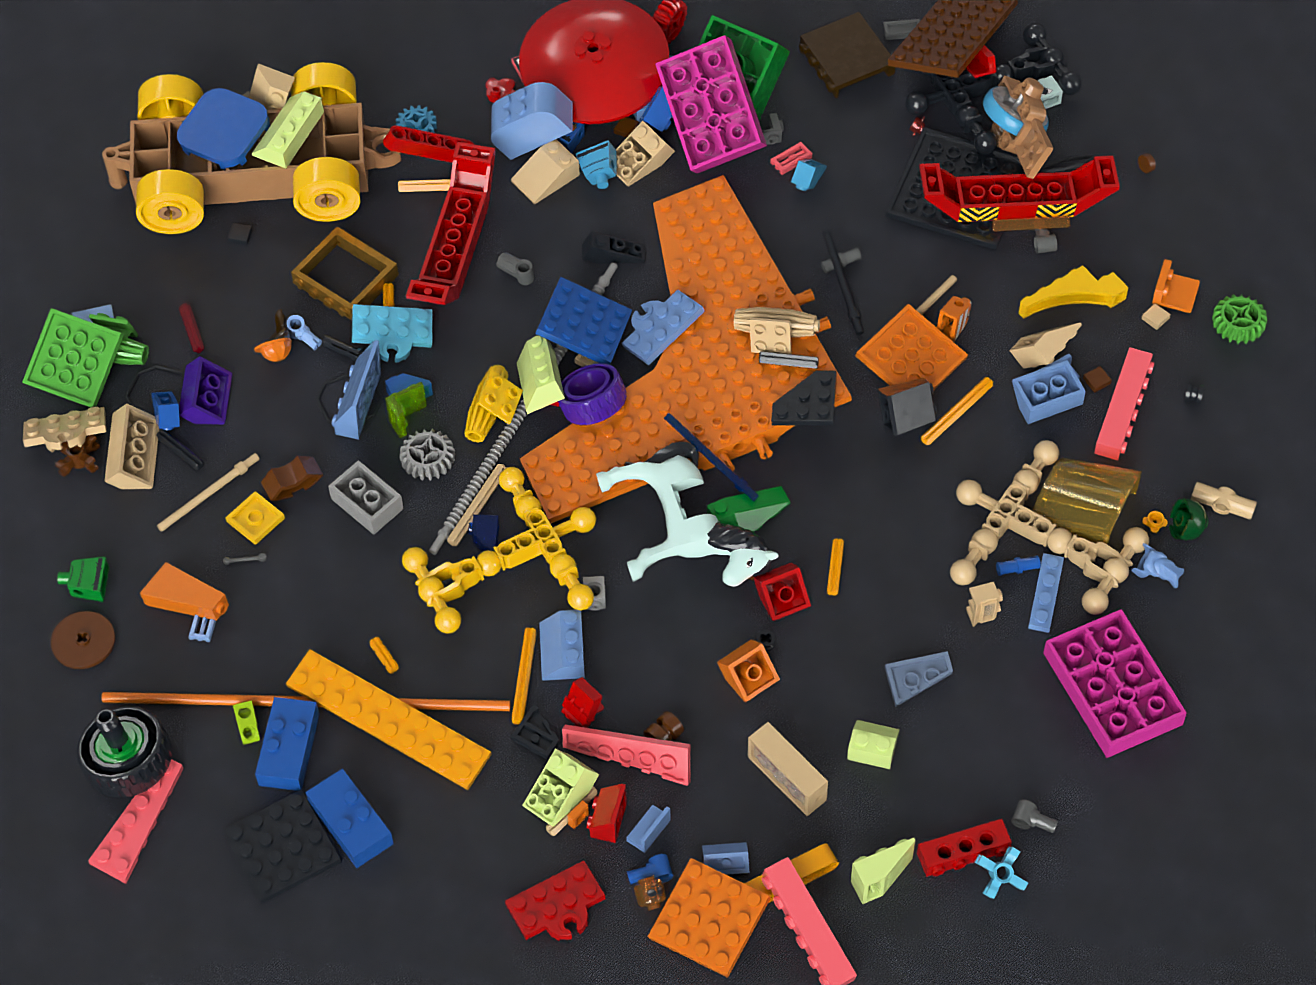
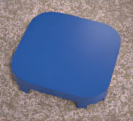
M212 89L199 99L177 131V139L184 153L188 156L192 153L219 164L223 170L238 164L243 166L247 162L245 157L262 132L269 129V115L264 105L227 89Z

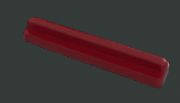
M183 303V305L179 306V311L193 352L201 353L204 350V345L191 306Z

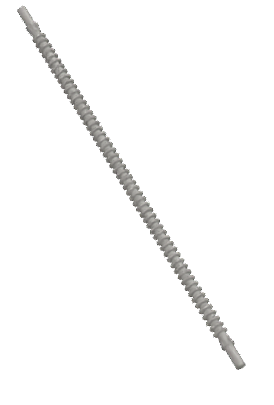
M615 263L610 264L605 274L599 277L598 285H594V289L591 291L599 295L605 292L604 288L609 286L610 278L618 267ZM557 344V348H554L557 364L559 365V361L562 360L565 352H567V348ZM521 400V404L518 405L511 423L504 427L501 435L495 441L496 444H493L490 453L484 458L485 462L481 463L482 466L478 468L479 471H476L473 480L467 485V489L461 495L462 498L458 499L459 503H456V507L452 509L453 512H450V516L444 522L445 526L438 531V537L429 549L431 554L436 555L444 541L448 539L451 530L455 528L454 525L458 524V521L461 519L460 516L464 515V512L467 510L466 507L470 506V502L473 501L472 498L476 496L475 493H478L481 484H484V480L487 479L486 475L490 474V471L493 469L492 466H495L498 457H501V453L504 452L503 448L507 447V444L510 442L509 440L513 438L512 435L515 434L518 426L523 422L527 413L524 400Z

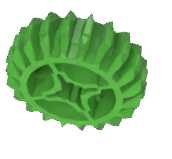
M1234 294L1231 298L1226 296L1214 308L1212 316L1213 328H1217V334H1222V339L1229 338V342L1235 340L1237 344L1240 341H1243L1245 344L1249 340L1254 342L1256 338L1262 335L1266 328L1267 317L1266 310H1263V304H1257V299L1250 300V295L1247 298H1244L1242 294L1239 297H1236Z

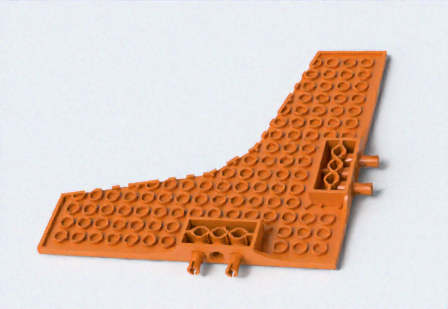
M724 175L653 203L670 296L676 290H680L703 306L705 312L663 351L655 369L626 387V401L617 413L604 421L591 425H576L572 423L520 458L521 465L550 524L570 516L577 508H590L649 484L638 479L624 480L615 483L608 491L602 493L596 473L601 471L607 472L614 467H622L625 462L637 463L646 461L671 443L688 442L694 445L699 451L698 469L705 471L719 465L724 475H728L727 469L730 474L735 470L731 462L732 459L754 450L758 451L761 459H766L765 453L770 458L773 452L768 445L778 441L782 434L794 427L789 425H772L773 403L815 371H836L835 407L852 401L851 394L816 336L817 333L831 328L827 316L820 319L819 332H816L814 336L791 338L792 354L818 357L819 364L816 369L760 363V353L751 352L750 333L734 329L736 309L769 307L793 309L803 312L800 306L814 301L815 297L811 289L796 295L792 294Z

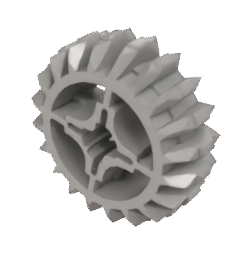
M433 428L430 432L424 429L423 433L416 431L415 436L409 435L408 440H404L403 446L400 448V461L408 475L412 474L414 479L420 476L422 481L425 477H428L431 481L432 477L436 476L439 479L440 473L446 475V469H451L452 463L455 461V449L451 440H449L447 435L443 436L441 431L435 433Z

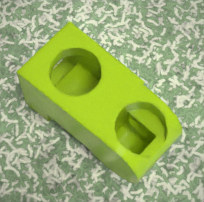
M252 701L233 705L243 745L261 741Z

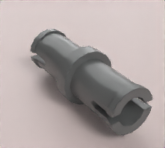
M857 247L842 254L837 253L842 268L846 267V264L861 259V254ZM831 258L821 262V267L825 274L834 270Z

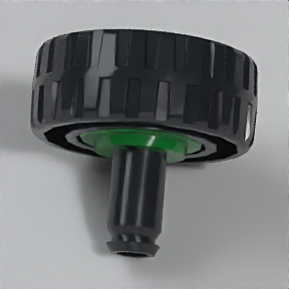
M122 706L100 711L97 717L87 725L78 741L76 750L77 761L90 785L98 792L109 797H131L147 791L164 776L171 762L172 745L165 728L152 712L141 707Z

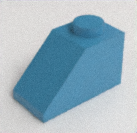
M812 159L799 160L791 182L796 184V188L800 190L812 189L823 175L827 165Z

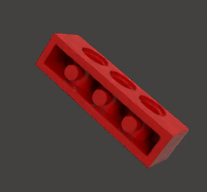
M998 819L918 844L917 855L926 877L931 875L939 876L947 870L953 868L954 870L964 868L966 864L975 862L978 854L986 858L995 855L996 857L1004 856L1007 848L1011 847L1012 841L1003 820ZM988 841L991 845H983L981 842ZM966 847L970 851L963 852L962 850H960V848ZM947 854L949 857L941 858L939 855Z

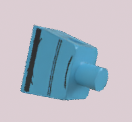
M609 140L576 153L581 169L592 185L597 184L599 189L607 188L609 186L608 179L617 175L616 149Z

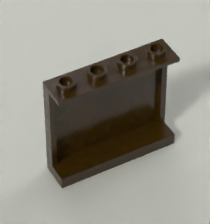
M860 12L800 35V52L803 55L805 54L809 65L815 68L819 79L824 81L827 90L830 93L832 92L835 98H838L840 89L884 71L888 77L895 74V67L888 66L890 53Z

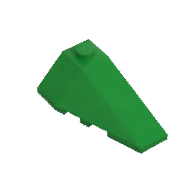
M782 486L723 498L708 504L707 514L715 515L718 521L723 524L739 526L754 532L761 529L765 522L770 518H774L790 505V500Z

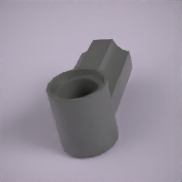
M507 252L499 256L496 263L499 269L516 277L522 285H529L534 281L533 266L529 260H520Z

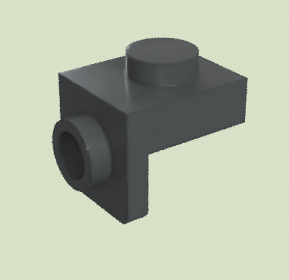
M777 113L769 114L770 129L762 131L766 144L782 142V131H784L783 122L778 119Z

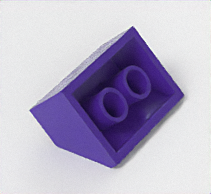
M201 356L187 364L179 405V416L194 424L223 425L226 420L233 373Z

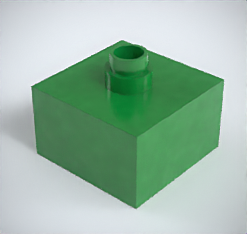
M712 15L698 46L724 35L732 40L758 120H760L790 51L774 41Z

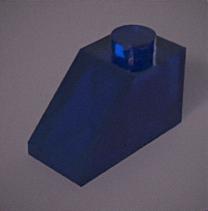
M473 514V522H469L468 534L472 535L473 543L482 552L487 550L494 551L493 547L498 546L500 527L498 515Z

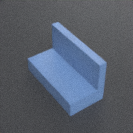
M652 805L627 836V842L645 853L671 820L670 808L666 806L662 811Z
M746 842L702 845L705 865L724 874L749 873V856Z

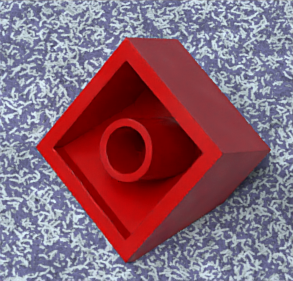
M792 562L773 569L766 574L753 577L758 595L772 621L811 606L800 568Z
M625 784L601 788L599 796L594 797L592 809L595 810L593 816L589 815L587 821V829L590 831L591 838L616 843L627 806Z

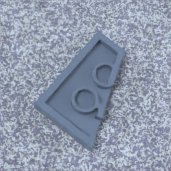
M948 651L885 664V671L895 707L953 673Z

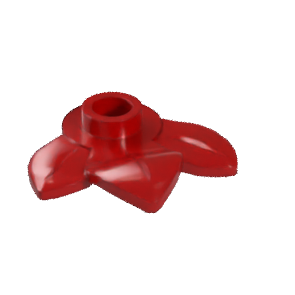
M495 78L488 79L485 84L488 100L494 103L498 99L515 92L513 90L515 81L510 78H503L500 81Z

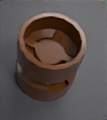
M665 711L656 719V723H652L643 731V735L647 738L671 741V739L676 740L684 732V727L676 716Z

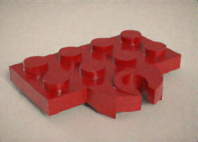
M582 861L505 900V905L526 940L547 930L551 937L560 941V939H572L571 931L565 928V925L569 922L576 923L577 932L579 934L583 933L586 926L588 927L587 908L606 898L585 861Z

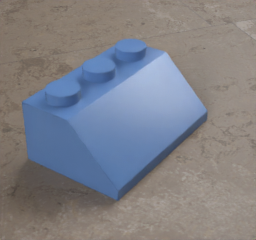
M1068 360L1012 380L1019 409L1028 424L1083 405L1086 391Z
M558 611L539 622L542 681L585 678L581 611Z

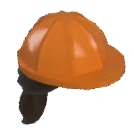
M278 309L275 314V333L265 343L254 348L255 352L261 353L264 358L272 362L284 360L291 350L292 340L290 339L289 330L286 329V318L282 313V309Z

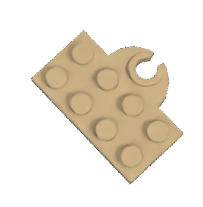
M91 407L85 411L75 410L63 415L53 414L47 418L29 419L24 422V446L46 444L47 449L54 452L55 450H61V443L67 441L69 448L76 445L81 447L85 442L86 436L106 432L105 408Z

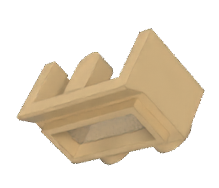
M994 582L969 588L972 599L968 600L969 606L966 607L973 627L978 622L984 623L994 620L997 612L1001 611L999 602L1003 600L1000 589H996Z

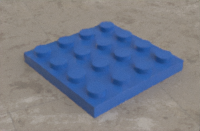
M560 277L535 334L593 361L610 365L632 309Z

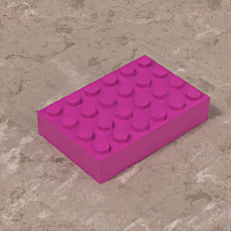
M726 35L656 63L657 71L691 171L698 174L767 146L732 40Z
M1122 609L1046 641L1043 654L1106 758L1183 725L1187 714Z

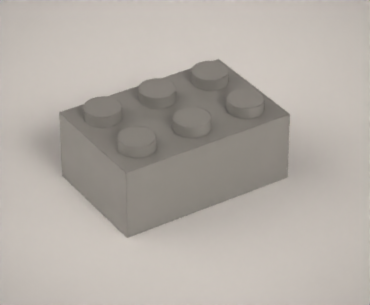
M359 460L328 486L331 499L373 535L404 509L401 495Z

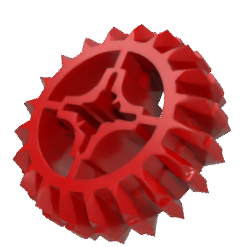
M663 0L652 16L663 30L668 44L675 40L686 20L687 6L682 0Z

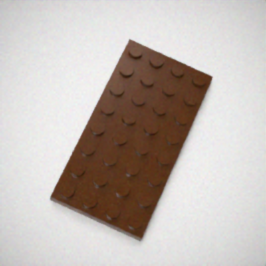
M938 0L888 58V66L958 78L1017 6L1018 0Z

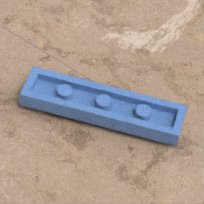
M1043 553L1028 629L1049 633L1064 557Z

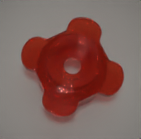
M924 116L922 119L916 117L909 130L914 132L912 134L913 137L916 132L920 134L924 128Z

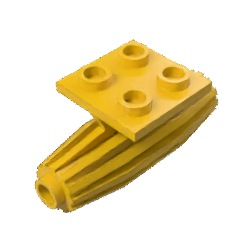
M501 365L491 366L478 385L468 411L465 437L473 442H483L497 417L510 424L523 392L522 389L507 380L508 372Z

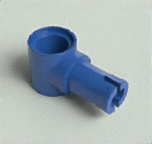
M666 854L655 855L648 860L646 866L627 871L630 885L648 879L650 881L654 880L655 883H665L673 878V872Z

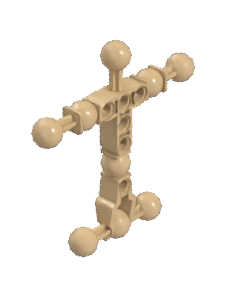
M1049 440L1040 441L1036 444L1033 450L1034 461L1031 465L1024 464L1022 470L1015 474L1012 485L1008 487L999 501L982 493L980 484L974 480H964L958 485L956 495L962 504L970 506L977 503L991 511L987 517L986 524L984 523L982 529L973 534L969 542V554L967 557L957 560L950 568L952 580L962 586L969 585L974 581L977 575L975 566L980 558L986 561L988 554H991L996 549L999 539L1007 529H1010L1037 544H1043L1044 547L1048 545L1053 553L1064 554V558L1068 557L1072 563L1083 569L1085 576L1100 582L1097 588L1089 589L1082 597L1084 610L1090 614L1097 615L1107 609L1109 605L1107 594L1111 588H1118V583H1122L1127 579L1129 567L1133 565L1131 562L1133 555L1145 550L1143 543L1149 545L1147 532L1142 528L1133 527L1124 533V547L1119 554L1118 551L1104 542L1094 543L1077 537V535L1072 536L1067 529L1056 528V524H1052L1047 518L1023 506L1028 496L1037 490L1041 482V471L1044 466L1052 465L1058 460V446ZM1097 557L1107 560L1102 569L1092 563Z

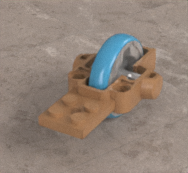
M1004 75L1000 84L991 88L986 93L983 107L987 115L994 121L991 132L997 137V147L1016 154L1026 176L1034 179L1054 149L1046 133L1049 120L1046 115V109L1040 99L1044 88L1040 82L1030 77L1021 83L1019 80Z

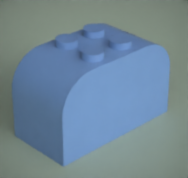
M537 82L498 99L492 105L491 141L510 160L573 132V102L556 86L550 83Z

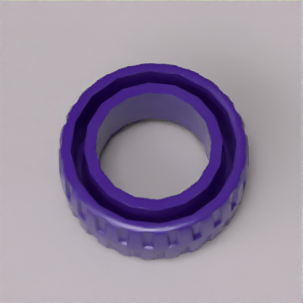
M603 363L591 364L573 371L562 380L565 398L559 400L558 403L569 422L576 425H591L604 421L617 413L626 401L627 391L616 368Z

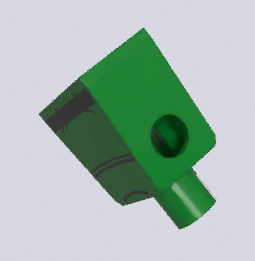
M106 557L73 560L70 572H58L57 581L58 584H67L70 595L73 597L104 602L110 567Z

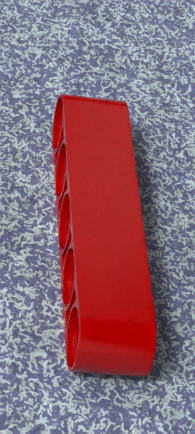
M397 125L392 126L383 139V144L388 150L453 163V155L458 142L475 145L470 140Z

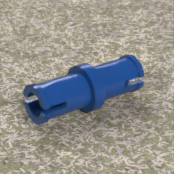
M1038 555L1022 559L1015 557L1011 561L996 563V570L999 576L1014 572L1021 574L1023 571L1039 569L1041 567Z

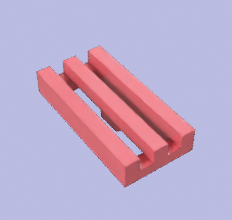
M799 142L771 158L770 163L775 165V169L780 170L779 173L783 175L794 169L799 160L811 159L813 153L802 142Z

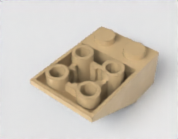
M642 121L616 149L617 176L629 187L662 166L675 151L650 126Z
M1076 323L1021 337L1010 349V352L1023 369L1035 368L1040 365L1047 366L1054 361V356L1066 347L1067 341L1076 336L1077 330L1082 324Z

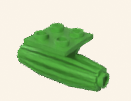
M103 313L89 315L93 323L124 334L113 363L144 365L147 362L149 347L146 344L128 338V336H138V333L128 322V319L120 316L110 318Z

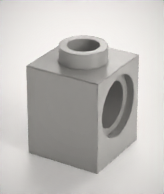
M604 576L583 577V584L589 586L593 593L598 594L594 596V601L588 609L596 611L606 608Z

